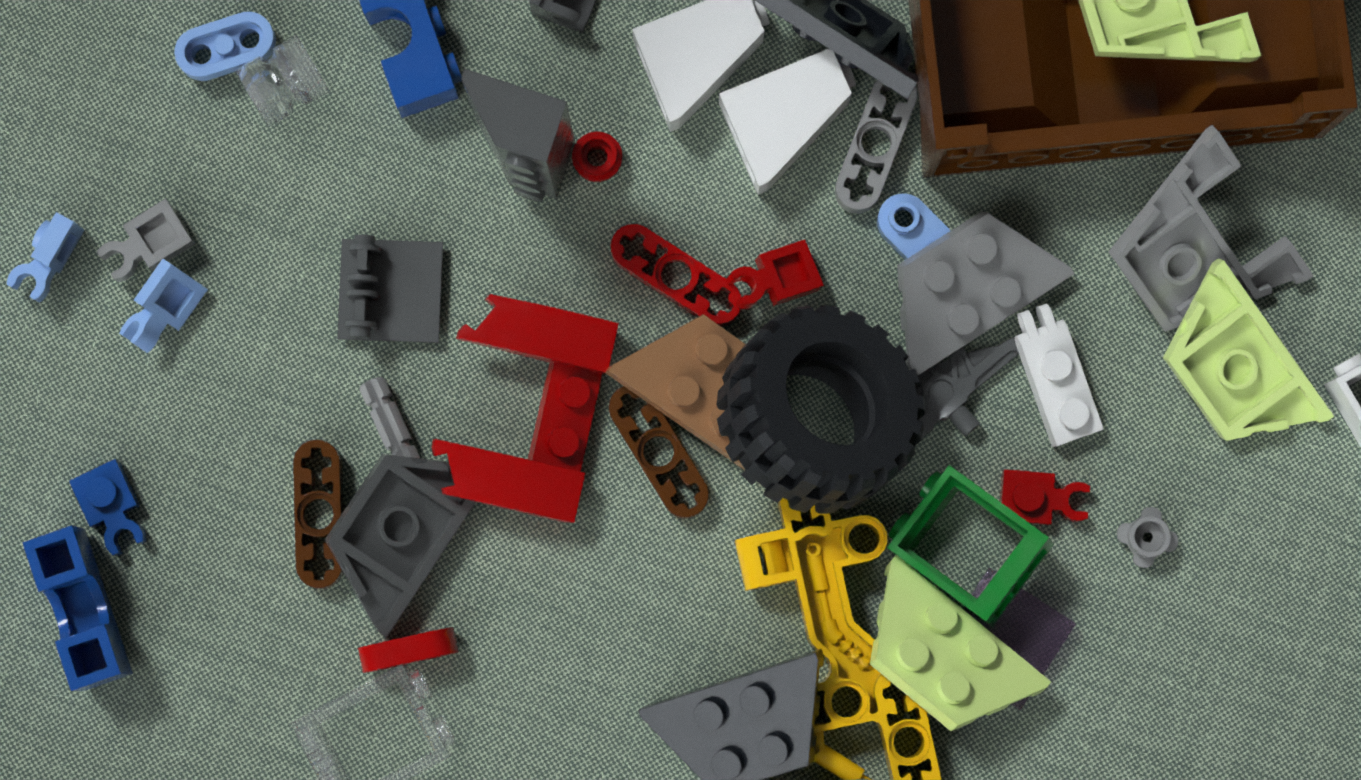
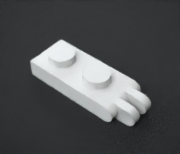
M1046 303L1036 307L1037 317L1041 325L1039 328H1036L1029 310L1017 314L1022 334L1015 336V343L1051 446L1055 447L1104 430L1068 326L1063 319L1055 322L1051 308Z

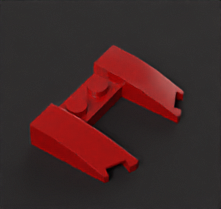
M489 294L484 300L494 308L476 330L464 324L457 332L456 339L549 362L528 459L433 439L431 446L433 456L447 453L454 485L442 487V494L563 523H574L585 473L581 472L601 378L610 365L619 323L550 306Z

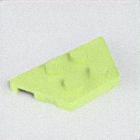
M1216 259L1212 262L1163 359L1219 437L1228 441L1248 437L1255 432H1274L1289 429L1291 425L1311 421L1320 423L1333 418L1334 415L1225 261Z
M895 555L887 564L884 576H887L884 600L879 604L876 622L879 628L878 637L873 641L870 665L947 729L954 731L972 723L979 717L1003 710L1014 702L1029 696H1036L1049 686L1051 681L904 560Z

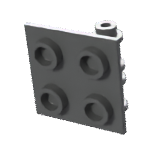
M355 235L354 239H342L337 339L439 343L443 242L375 240V236Z

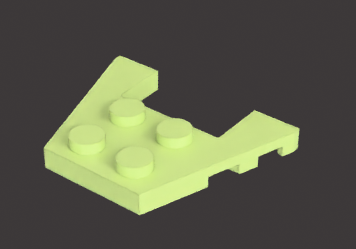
M1078 0L1095 56L1253 62L1261 57L1248 12L1196 26L1187 0Z

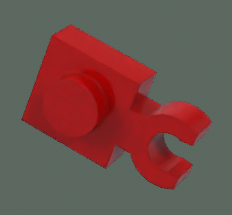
M805 239L759 254L755 259L758 270L747 266L739 267L732 271L726 279L728 285L742 281L750 286L751 294L741 297L736 302L738 309L753 307L767 293L774 307L818 292L824 286Z
M1004 469L1002 470L1000 502L1030 524L1051 525L1052 511L1059 512L1061 516L1069 521L1079 522L1088 519V512L1073 510L1069 505V497L1074 492L1089 493L1090 485L1083 482H1073L1062 489L1054 488V473Z

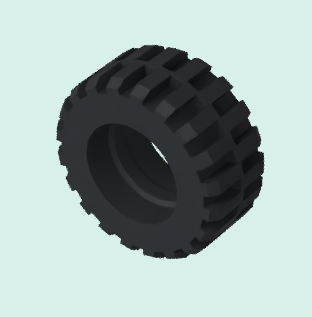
M806 305L794 308L789 314L781 313L760 329L736 354L735 359L728 365L722 376L724 385L718 390L716 405L719 410L725 411L717 418L720 435L729 437L730 443L725 449L731 461H740L745 468L741 475L751 485L757 481L766 488L763 493L764 496L776 503L782 498L790 501L789 507L793 510L806 513L815 505L816 512L827 514L835 513L841 507L848 510L860 505L868 497H872L908 465L915 455L914 447L922 439L924 425L923 422L918 420L926 414L925 399L923 395H917L916 389L921 386L916 370H909L905 363L909 358L900 345L895 348L886 339L889 333L878 324L874 328L864 323L866 317L851 310L846 315H841L840 308L836 306L821 305L814 312L813 307ZM804 375L813 377L824 382L839 394L852 416L854 424V441L852 445L827 442L812 434L801 424L788 400L786 389L787 376Z

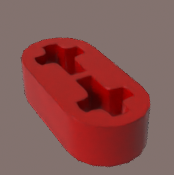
M453 627L358 648L363 673L389 669L459 652Z

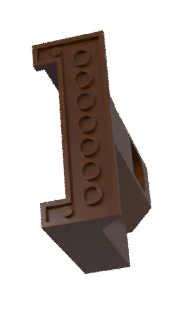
M908 0L916 74L919 78L923 178L1188 152L1204 130L1211 125L1220 132L1229 148L1321 139L1358 108L1344 0H1187L1196 26L1248 12L1261 53V57L1253 62L1095 56L1078 0Z

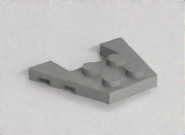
M1213 125L1204 130L1108 252L1165 332L1179 327L1209 267L1216 259L1225 261L1249 296L1252 295L1254 299L1272 294L1273 287L1290 281L1299 284L1308 281L1314 276L1286 236L1243 266L1227 245L1198 201L1199 196L1241 167V164L1224 138Z

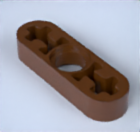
M620 387L614 392L609 402L611 419L669 513L681 519H689L699 515L707 505L708 488L662 412L646 402V405L641 408L642 417L647 425L656 418L661 427L646 431L637 442H634L629 434L638 432V426L633 418L628 416L622 419L618 412L624 408L622 403L624 397L629 395L634 401L641 398L626 387ZM653 438H665L673 446L674 455L671 461L664 466H653L644 457V447ZM680 462H684L688 469L678 473L684 485L691 487L695 484L700 491L694 496L697 505L690 509L684 503L677 506L672 503L671 499L677 493L670 478L663 486L656 479L657 476L672 472Z
M310 440L298 448L293 460L296 571L301 581L306 585L317 589H326L337 584L344 573L327 543H323L324 557L334 561L333 570L325 571L323 580H317V574L307 570L308 561L316 560L317 545L314 543L305 545V536L327 537L344 512L343 465L341 455L334 446L323 440ZM320 449L322 456L332 461L331 467H326L322 470V485L328 486L333 484V493L311 491L304 494L305 484L315 486L314 471L305 468V460L313 459L314 450ZM315 500H326L333 508V519L323 529L311 528L305 519L306 508Z

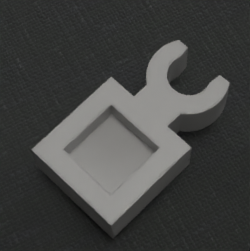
M165 198L122 225L130 237L124 242H107L98 249L97 254L103 260L110 258L116 253L123 255L124 263L122 267L111 273L115 281L122 282L133 276L140 261L144 260L153 271L162 259L166 261L171 260L195 245V242L170 202Z

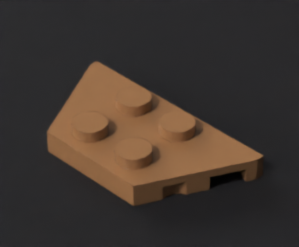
M703 314L608 367L605 372L607 375L731 461L725 449L730 443L729 437L720 435L717 418L725 410H719L716 403L718 390L724 385L722 376L728 365L735 359L736 354L746 345ZM739 460L733 462L745 471Z

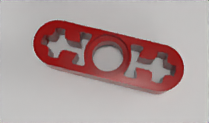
M628 224L618 229L611 241V253L614 262L619 268L695 317L704 314L721 327L727 326L736 320L741 310L737 308L736 302L741 298V294L734 284L728 285L726 278L642 225ZM637 236L643 238V250L654 258L658 248L667 252L656 262L652 276L643 272L649 267V262L637 255L632 257L630 261L624 258L625 248L621 245L624 239L632 242ZM681 262L689 268L691 280L687 286L675 290L668 288L663 283L661 273L667 264ZM701 275L709 279L703 285L704 290L715 296L719 295L722 290L729 294L727 303L732 307L729 313L720 310L716 316L708 312L710 302L697 294L694 304L685 299L695 291Z

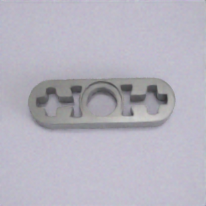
M876 80L835 185V198L845 211L861 214L871 210L876 205L917 100L916 86L908 97L907 103L898 102L894 108L890 121L900 122L899 128H896L885 119L869 117L871 112L881 117L886 104V97L880 94V91L891 90V88L879 80ZM881 130L886 133L890 139V149L882 156L867 154L861 144V139L866 132ZM853 158H856L868 167H880L883 169L880 175L871 169L865 188L871 191L872 195L870 197L862 195L859 202L849 199L851 191L844 187L845 182L854 184L862 166L852 165Z

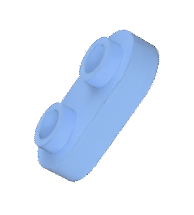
M241 12L184 32L175 45V60L188 77L198 81H208L266 61L275 49L276 36L272 26L265 17L255 12ZM251 33L259 35V43L254 48L243 47V39L246 35ZM201 49L211 50L210 60L204 64L196 63V53Z
M902 193L891 196L882 204L877 216L879 233L904 260L951 231L919 198L911 194ZM900 210L908 211L912 215L913 223L907 227L899 226L895 222L894 214Z

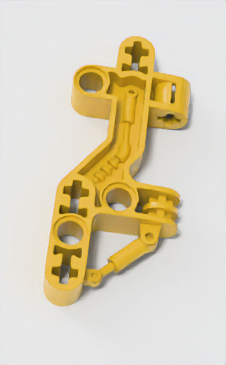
M782 498L778 502L783 529L748 536L734 541L745 591L795 581L807 640L815 650L822 649L824 658L829 665L827 677L818 683L817 691H822V708L828 718V722L814 724V733L817 737L813 762L842 780H871L863 774L864 768L824 744V731L873 721L878 725L890 780H912L910 772L906 771L899 775L898 766H915L925 760L928 769H917L919 780H942L927 711L904 694L902 695L904 712L912 711L915 708L917 718L898 719L888 724L887 714H898L894 699L884 698L883 689L890 687L891 682L870 665L873 641L875 639L856 624L852 617L842 568L868 563L882 554L887 545V531L884 525L877 518L870 515H858L832 521L830 513L819 514L815 511L814 505L808 510L810 522L820 517L823 527L808 526L794 533L791 523L801 524V512L791 509L788 500ZM865 525L874 531L877 537V544L872 552L861 554L851 547L849 534L853 527ZM758 547L762 548L767 575L763 574ZM841 687L854 689L860 698L858 710L849 717L839 716L832 707L833 694ZM904 727L914 728L921 738L919 750L909 757L899 755L894 747V737Z

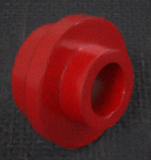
M595 131L587 133L574 145L572 162L576 172L585 180L590 182L607 181L617 174L622 165L623 156L619 143L613 136L605 132ZM594 150H602L606 153L607 160L601 166H593L588 161L589 154Z

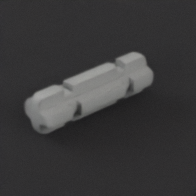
M377 377L360 386L361 395L366 405L372 407L370 415L385 448L391 450V455L420 458L416 446L410 445L409 441L412 440V437L396 402H391L390 397L393 395L386 380L383 377Z

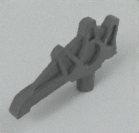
M1015 337L1006 340L1001 345L966 353L964 347H961L950 355V359L918 375L921 386L916 389L917 395H923L926 412L918 420L923 422L924 425L922 439L934 429L935 424L950 419L965 437L981 424L967 409L965 404L969 396L1019 355Z

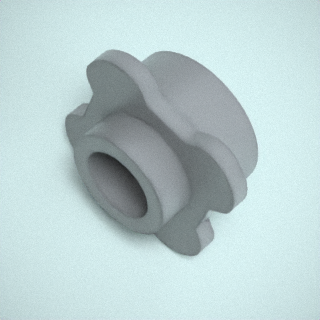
M1154 507L1144 508L1138 519L1132 523H1123L1117 529L1118 541L1127 544L1134 554V564L1141 568L1152 566L1154 558L1164 552L1174 551L1178 545L1176 533L1170 531L1167 524L1162 520V513ZM1147 532L1152 535L1150 542L1143 540L1144 533Z

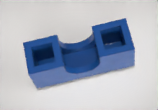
M359 0L369 25L395 19L406 23L412 29V37L406 49L396 56L381 60L392 96L402 118L459 99L454 84L461 82L462 76L454 53L443 55L438 37L446 35V31L437 5L427 9L424 0Z
M71 525L22 542L38 592L44 593L49 600L58 623L60 640L55 641L70 690L86 691L133 674L85 528Z

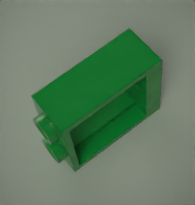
M948 465L942 474L936 471L926 481L919 494L923 500L912 515L905 512L893 525L889 533L892 541L887 548L993 627L1054 544L1047 535ZM958 491L1023 537L978 598L972 596L913 552Z

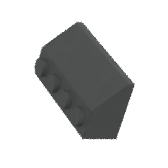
M464 69L461 80L476 120L505 178L510 185L515 186L514 193L536 202H543L544 196L557 199L575 145L567 101Z

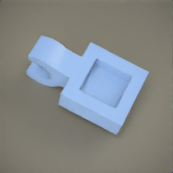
M56 212L51 222L48 220L44 221L34 235L32 246L35 250L31 255L34 260L28 264L16 266L7 278V285L17 290L24 278L33 276L36 280V286L30 298L39 303L43 301L49 293L53 276L56 272L60 273L84 229L74 221Z
M162 259L134 298V301L144 307V309L132 315L124 323L119 334L146 353L150 352L167 324L178 331L181 329L208 289L165 259Z

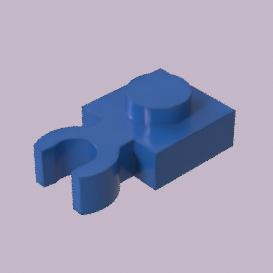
M111 460L69 480L89 526L95 528L105 523L107 529L104 534V543L112 555L119 556L123 554L118 544V536L124 530L132 532L137 544L142 545L147 542L144 528L139 523L130 520L127 512L139 507L140 504L119 460Z

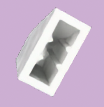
M705 0L632 29L634 44L670 132L679 129L763 43V27L769 25V19L764 6L754 0Z
M829 48L719 93V106L757 195L767 192L850 102L852 95L850 88L856 86L852 70L837 60L834 51Z

